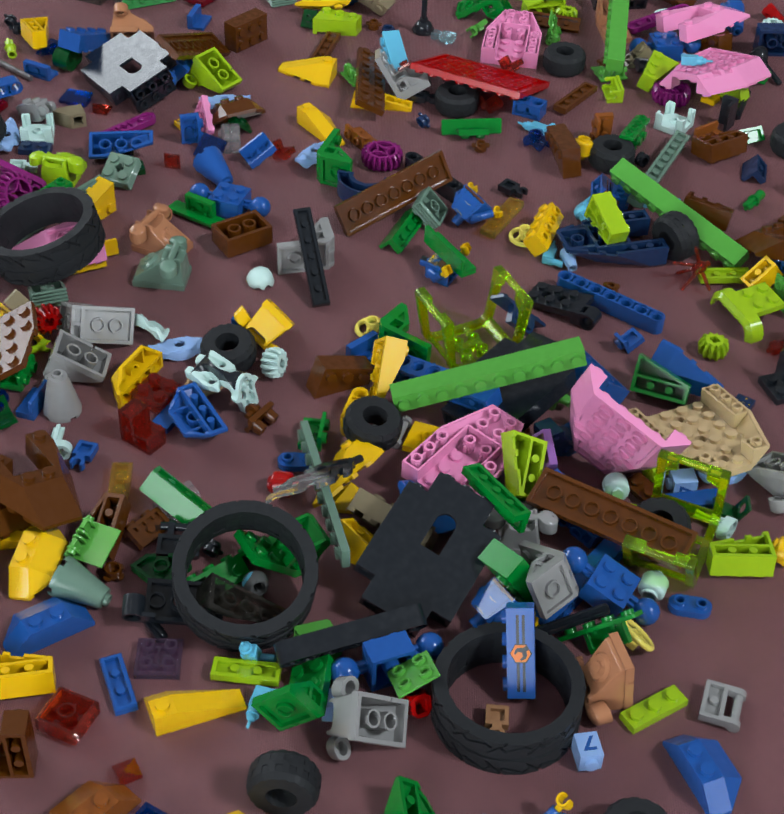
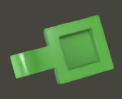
M486 18L466 29L467 32L471 31L472 33L470 38L475 37L480 31L485 29L484 25L488 23Z

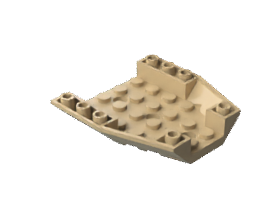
M718 383L701 388V400L692 404L663 411L652 416H645L638 408L628 410L632 415L643 420L645 425L651 430L658 432L664 440L675 429L685 434L692 443L676 459L717 481L752 470L770 448V444L751 410Z

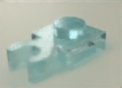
M434 29L433 33L431 32V39H439L440 42L445 44H452L457 38V33L446 30L441 32L437 29Z

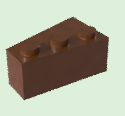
M739 130L719 132V135L711 136V134H706L702 138H698L697 135L692 136L691 153L707 161V163L714 164L717 161L726 160L729 157L747 152L748 134Z
M690 191L683 203L722 232H726L734 209L718 202L707 201L708 198L704 196L702 199L694 196L695 192Z
M316 355L306 387L313 398L317 399L367 385L370 382V374L373 372L374 367L366 356Z
M105 492L90 512L94 522L122 531L106 562L115 560L132 507L123 494Z
M22 709L4 710L0 721V778H35L38 749L29 710Z

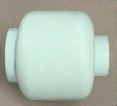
M612 472L603 478V492L622 500L627 498L630 488L625 475L619 472Z
M659 570L646 571L639 582L638 592L642 598H651L658 602L664 598L669 587V580Z

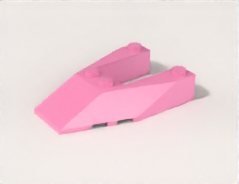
M712 2L673 10H662L661 13L655 14L657 31L663 33L679 29V40L685 43L724 32L726 27H733L735 22L738 21L740 23L750 18L748 13Z

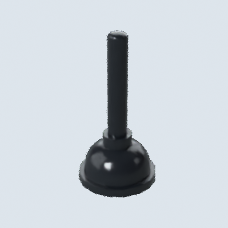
M422 0L421 17L412 28L413 33L418 36H429L434 33V27L427 17L428 0Z
M765 46L754 48L749 55L759 56L766 67L772 72L771 78L778 86L781 85L782 81L768 65V49Z

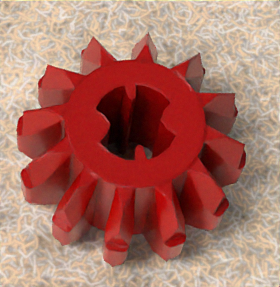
M41 303V308L39 309L36 307L38 332L40 331L44 335L46 332L52 334L53 329L58 331L57 325H62L60 319L63 318L58 307L50 303L46 306Z

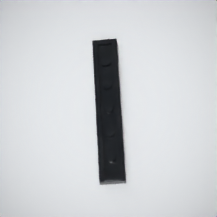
M311 207L293 209L312 307L330 305V298Z

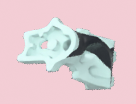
M210 350L206 355L199 354L195 360L196 367L188 366L185 370L186 377L192 380V383L196 382L202 390L219 393L221 386L227 388L231 392L232 401L237 403L240 411L246 413L245 407L248 404H258L259 402L255 388V382L258 377L247 372L236 371L235 365L213 350Z

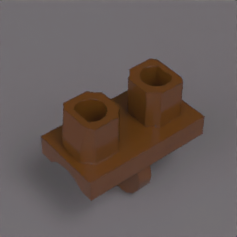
M269 401L262 408L259 404H248L245 407L246 414L244 415L248 419V425L244 428V431L246 433L253 431L260 436L267 428V425L262 422L263 420L273 425L279 417L272 409L274 403Z

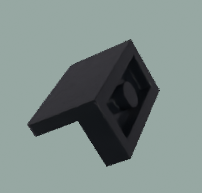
M727 94L723 96L718 122L724 125V132L734 126L739 99Z

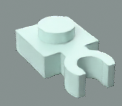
M10 159V164L25 171L37 173L38 166H31L27 160Z

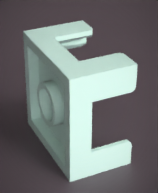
M669 100L666 103L664 114L660 110L656 112L653 128L673 135L676 130L686 133L694 125L696 109L689 108L688 116L684 117L674 113L676 103Z
M29 113L21 115L22 126L19 129L21 141L47 142L54 145L55 122L53 113L46 114L47 124H31Z

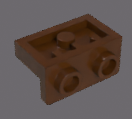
M158 506L152 510L147 509L140 515L138 521L132 520L125 526V532L122 537L124 540L129 537L142 551L158 538L159 533L164 534L168 531L160 530L161 521L169 522V519Z

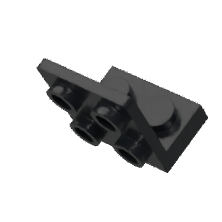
M780 351L775 373L759 376L757 381L776 406L784 404V351Z

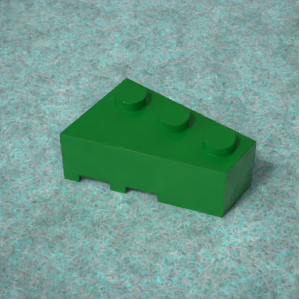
M640 353L630 390L683 405L687 404L692 385L645 354Z
M494 538L477 558L496 576V579L505 586L504 588L514 596L513 598L517 602H534L526 584L530 565L523 557Z

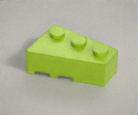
M323 7L313 18V34H317V32L327 33L329 31L341 33V36H357L362 30V15L355 12L349 13L344 10Z

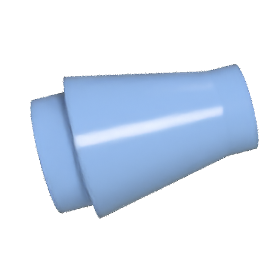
M562 248L559 258L563 261L568 271H576L578 268L576 255L567 253Z

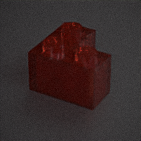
M133 398L118 409L122 440L149 456L166 444L165 428L150 420L149 406L145 402Z

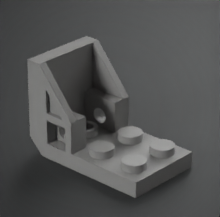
M380 48L375 50V61L397 98L406 100L431 86V78L428 76V73H416L414 69L404 67L396 72L393 64H389L386 52H382Z
M323 217L314 226L323 269L327 270L334 265L335 236L328 217ZM299 241L277 243L278 275L305 272Z
M61 301L60 313L63 318L60 319L62 325H59V331L62 329L89 343L133 345L135 308L96 306L93 304Z
M523 540L518 545L521 550V557L530 565L526 584L540 618L547 620L577 597L579 588L564 552Z

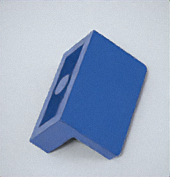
M195 4L187 15L188 29L204 31L211 21L212 16L202 14L201 4Z
M28 59L23 61L24 72L35 78L49 82L58 75V71L51 69L49 65Z
M372 330L347 344L346 356H366L368 358L372 354L374 340L378 339V333Z
M44 379L38 388L32 387L15 411L16 417L31 421L37 418L43 409L47 380Z

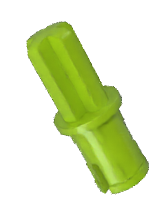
M6 38V41H4L5 51L10 59H14L17 57L16 45L12 39Z

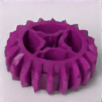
M660 80L654 83L651 94L652 100L655 103L665 107L666 103L670 100L676 103L675 108H681L689 103L692 93L690 86L684 83V81H680V85L675 86L673 89L659 86Z
M373 140L372 143L368 142L362 148L361 160L365 167L373 169V171H392V169L396 170L397 167H400L403 160V152L400 145H397L395 142Z
M16 171L4 172V175H0V209L9 202H13L14 199L33 192L32 189L35 186L30 185L32 180L28 179L27 175Z

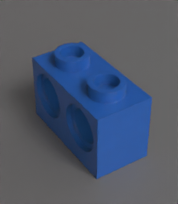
M530 95L519 100H513L512 114L539 122L546 114L547 100Z

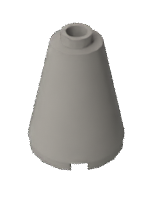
M55 369L47 377L43 414L53 423L71 422V418L75 416L78 418L82 413V403L67 372Z

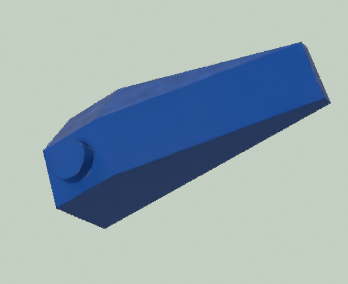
M153 130L89 132V159L108 158L110 152L122 154L153 145Z
M665 339L660 342L651 358L691 384L690 394L701 397V388L718 383L724 388L709 372H703L696 365L697 362L694 359L690 360L687 358L680 347Z

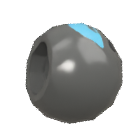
M253 570L244 576L242 588L248 596L257 598L267 592L269 579L262 571Z

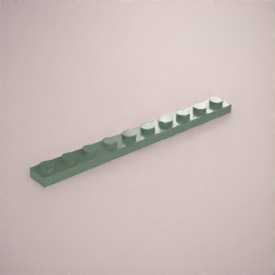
M676 130L645 174L659 184L688 143L690 135ZM629 195L627 203L640 209L644 206V203H639L634 195Z
M308 420L300 421V429L297 430L298 441H301L302 453H306V466L310 465L309 476L314 478L313 488L314 491H318L317 501L318 504H322L321 513L323 518L326 517V530L331 532L329 533L330 543L335 545V559L340 560L342 568L350 567V548L327 478L317 476L312 470L313 467L322 464Z

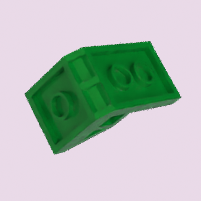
M462 0L457 4L456 17L457 19L466 18L469 14L478 12L482 8L487 17L495 20L505 9L513 8L508 0Z
M334 128L317 150V180L320 184L337 187V171L352 172L353 160L340 148L342 141L340 129Z
M401 302L380 319L379 338L390 336L408 340V355L430 362L432 345L407 333L410 324L408 308L406 304Z
M305 513L295 519L302 525L301 528L306 529L312 539L318 560L330 546V538L313 514ZM240 529L233 535L253 565L295 578L302 575L296 558L278 539L272 536L261 537L251 531L246 532Z
M327 654L292 667L289 685L254 697L251 706L279 731L325 716L332 674L331 666L334 659Z

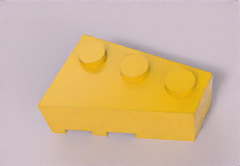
M48 16L20 19L21 36L35 50L47 47L49 35Z
M98 176L96 178L97 182L92 188L88 187L86 189V194L92 198L100 220H102L117 209L114 183Z
M3 651L2 655L0 654V700L56 693V674L53 656L25 653L23 657L11 656L10 652Z

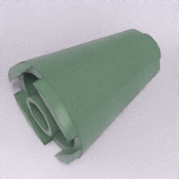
M65 557L64 560L67 562L64 566L59 564L48 586L52 591H47V594L99 609L103 606L107 607L112 599L111 589L74 557Z

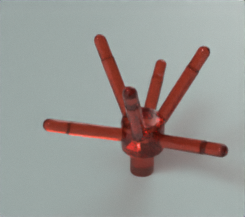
M696 246L694 247L696 263L672 262L673 265L692 267L676 272L678 275L693 271V275L681 287L682 291L699 274L702 275L707 290H711L704 273L711 263L708 260L704 262L700 260Z

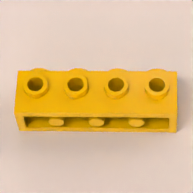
M553 202L543 204L538 208V213L534 216V221L530 224V229L525 234L526 237L523 243L534 257L548 251L555 237L556 230H558L564 218L559 207L555 206Z

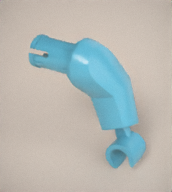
M591 196L578 204L573 211L575 218L581 222L585 219L590 221V218H586L584 213Z

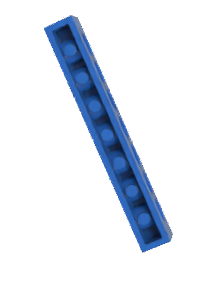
M372 354L367 358L370 363ZM407 355L394 381L400 382L444 371L449 368ZM499 387L447 400L474 411L492 404L498 407L503 402Z

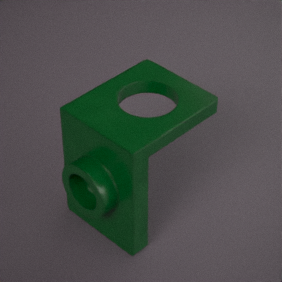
M304 9L300 26L313 29V18L317 15L318 11Z
M237 116L231 117L222 128L227 137L236 126L250 134L252 133L249 123L244 118Z
M4 394L0 395V402L4 404L3 410L0 411V430L18 423L17 418L11 412Z
M748 495L735 506L716 496L712 499L714 513L723 518L728 515L738 519L739 522L752 511L751 500ZM746 503L744 511L740 513L741 507Z

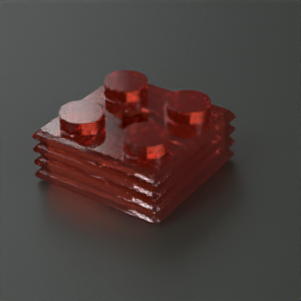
M150 373L130 393L131 403L159 414L174 398L177 388L181 387L182 384L175 382L173 379L162 377L157 373Z
M59 687L34 719L36 730L76 746L100 714L99 702L64 687Z

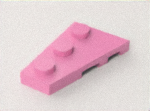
M201 95L194 113L198 112L199 117L203 119L204 127L201 128V132L204 133V140L209 141L211 135L215 132V126L212 123L213 115L210 112L211 104L208 101V96Z

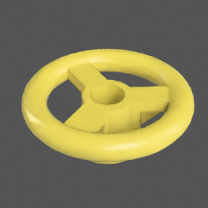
M522 224L519 227L513 228L508 234L510 242L516 246L527 248L521 241H524L525 234L529 231L530 225ZM519 232L518 237L514 238V233Z
M370 315L359 320L355 325V333L358 337H362L372 330L379 332L381 318ZM363 324L367 326L364 333L360 331V327Z
M632 619L625 621L633 640L625 645L632 651L640 646L645 651L652 652L654 644L646 632Z

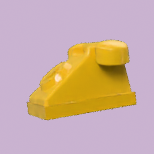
M266 299L262 303V306L253 318H251L243 305L234 312L237 324L248 329L254 336L255 342L264 350L270 347H278L272 342L295 325L271 299Z

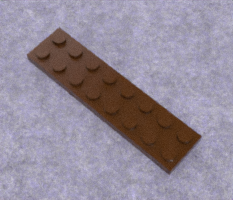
M212 32L158 34L155 38L159 42V46L165 49L173 60L193 59L194 56L213 47L223 57L231 53Z
M359 46L356 62L355 104L382 117L385 112V77L375 61V53L371 52L368 48Z
M438 150L333 206L344 234L350 237L414 202L420 191H423L428 186L434 191L451 182L453 178L442 150Z
M545 467L526 498V503L542 511H552L558 518L676 571H680L698 538V532L548 467Z

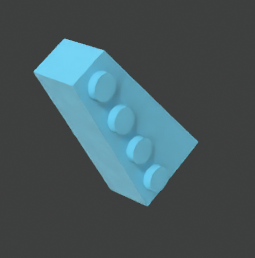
M399 30L382 31V37L379 39L382 52H386L389 64H393L396 72L404 67L410 68Z

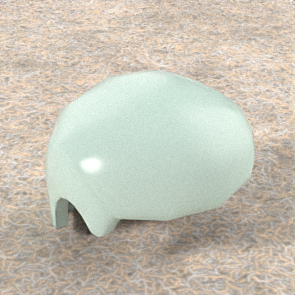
M263 266L253 268L246 277L249 287L265 290L268 285L272 287L275 281L269 268Z

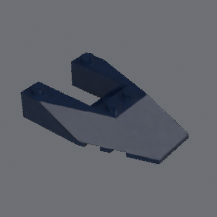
M645 209L622 212L626 224L630 227V233L624 242L607 245L598 234V228L596 226L593 227L591 225L592 221L587 219L583 220L579 225L574 226L572 224L556 230V234L567 253L591 261L642 266H658L667 263L669 246L664 238L633 242L629 239V237L648 235L651 218Z

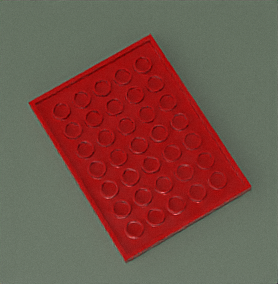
M446 53L411 62L410 69H414L416 73L423 74L425 72L430 77H442L441 79L444 81L453 80L456 84L469 85L468 87L473 89L478 87L482 88L484 92H496L498 96L507 95L512 100H519L520 98L549 88L550 82Z

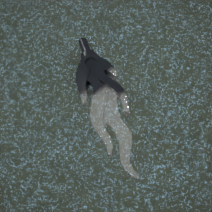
M357 455L352 458L322 463L304 471V474L292 477L280 486L273 487V493L266 497L265 502L269 504L274 499L302 493L315 484L316 489L331 485L338 481L342 474L343 478L350 476L355 465L363 462L364 458L362 455Z

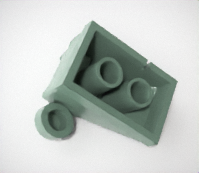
M173 236L169 239L170 244H167L165 248L155 253H149L142 258L132 280L133 286L185 291L192 271L186 251L187 239L183 236Z

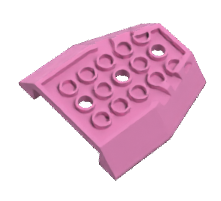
M710 47L694 55L703 56L707 60H712V63L707 62L703 65L687 66L681 65L680 62L659 83V86L673 89L675 86L680 85V80H690L692 83H697V94H702L703 97H710L715 94L749 88V86L771 77V73L759 56Z
M591 363L571 388L570 429L574 451L603 474L612 472L628 473L668 466L692 443L685 434L678 432L676 429L664 440L658 432L646 426L643 420L628 412L625 406L618 404L607 392L599 389L608 376L604 374L601 368Z

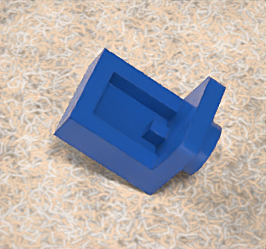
M634 327L621 336L617 332L614 333L615 345L620 350L623 349L627 354L645 342L644 337Z

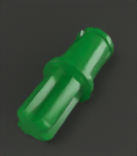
M757 190L755 194L750 195L748 200L742 205L744 210H751L754 206H758L760 201L765 198V192Z

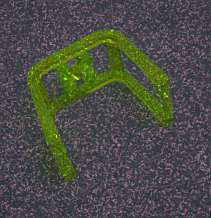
M502 265L495 266L493 269L491 287L483 315L476 320L454 326V322L445 312L440 313L433 304V297L425 287L415 290L421 334L427 341L433 344L445 359L449 369L475 363L478 359L472 356L474 350H476V355L479 358L488 352V345L483 343L478 333L472 332L482 327L486 329L497 343L503 338L520 343L524 338L534 304L530 296ZM505 281L516 292L514 300L519 311L512 340L493 319L497 304L490 300L491 295H498ZM428 310L439 322L442 330L430 332ZM461 334H466V336L468 337V341L464 342V340L461 337L457 336ZM443 340L444 349H443V347L439 344L438 341ZM455 352H459L462 364H456Z
M661 449L657 458L651 498L665 497L674 500L686 509L691 518L709 523L705 536H698L695 542L701 545L698 555L692 553L686 555L680 552L672 555L647 546V541L626 534L622 543L624 564L631 567L636 565L647 570H659L665 576L684 582L685 586L694 589L707 557L709 542L713 541L722 516L732 472ZM679 464L707 472L706 480L718 488L714 509L711 510L662 493L666 470H677ZM636 552L685 568V574L639 559V554Z

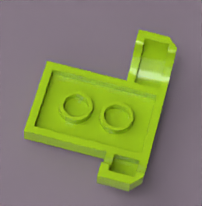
M765 282L738 291L732 288L716 291L713 293L710 301L712 305L715 301L719 300L742 325L745 334L744 342L750 344L763 340L764 329L759 317L784 309V301Z

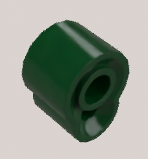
M57 47L53 53L52 62L54 67L72 72L81 63L83 54L82 51L81 53H76Z

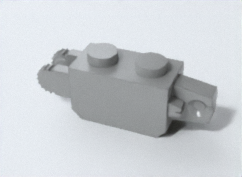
M40 97L22 100V103L15 108L19 116L23 113H29L31 122H41L46 118V114L53 113L52 111L56 110V105L53 101H48L47 98L40 99Z

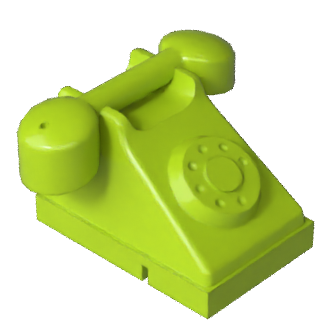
M215 47L194 56L190 73L184 75L182 79L184 86L189 89H193L198 85L219 94L242 82V78L232 69L231 65Z
M39 150L29 155V164L31 166L41 165V178L47 185L62 177L73 182L74 188L87 168V161L68 152L52 154L49 151L44 153Z

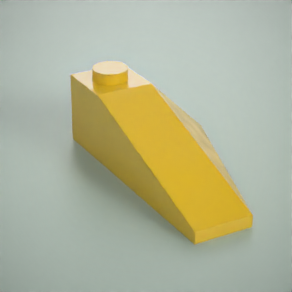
M301 0L296 2L295 6L302 9L330 7L331 9L341 10L351 0Z
M321 56L282 62L278 72L291 77H300L301 81H311V84L314 86L329 88L337 75V58Z
M309 102L297 106V123L320 141H325L332 130L336 128L331 118ZM342 138V141H341L340 146L345 145V142H344L343 138Z
M390 336L374 340L371 364L374 365V370L370 374L373 386L370 388L369 397L378 396L385 398L390 388L389 384L393 383L405 357L408 355V340Z
M348 439L343 442L333 461L352 458L357 455H362L364 460L355 465L351 475L342 474L335 483H329V477H326L332 496L334 497L344 488L343 485L359 476L357 472L373 464L384 453L383 449L368 442H360L359 440L351 442ZM317 495L312 504L314 508L322 505L318 504Z
M240 689L165 691L144 697L156 737L247 709Z

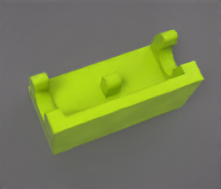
M619 75L605 77V81H611L610 84H603L601 87L606 102L623 103L625 90Z

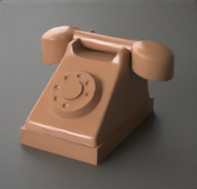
M118 2L114 4L110 27L111 39L119 33L129 38L141 30L156 41L154 27L145 19L132 14L128 10L126 3Z
M155 204L153 211L147 210L146 216L141 221H135V224L129 229L130 241L133 243L131 245L132 251L144 255L152 252L155 253L165 248L167 244H170L169 239L173 236H183L187 239V253L193 248V242L166 219L170 216V208L166 204Z
M610 633L609 637L605 638L585 666L582 656L575 657L584 672L586 684L584 706L589 720L596 726L613 722L610 710L623 709L624 711L633 706L635 667L619 633Z

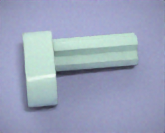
M56 424V427H53L51 437L54 439L63 460H67L71 456L73 446L69 441L62 440L65 427H61V424Z
M698 507L693 516L698 520L718 527L716 538L720 540L731 538L738 524V519L728 515L723 518Z

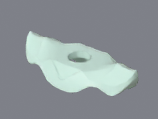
M135 314L134 326L149 331L155 339L160 340L161 343L164 342L170 332L169 328L164 329L161 324L155 321H148L143 314Z

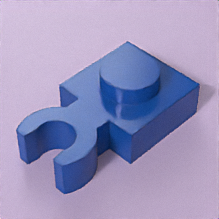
M79 440L72 451V458L69 460L70 469L79 464L80 471H83L85 469V461L92 462L98 452V443Z

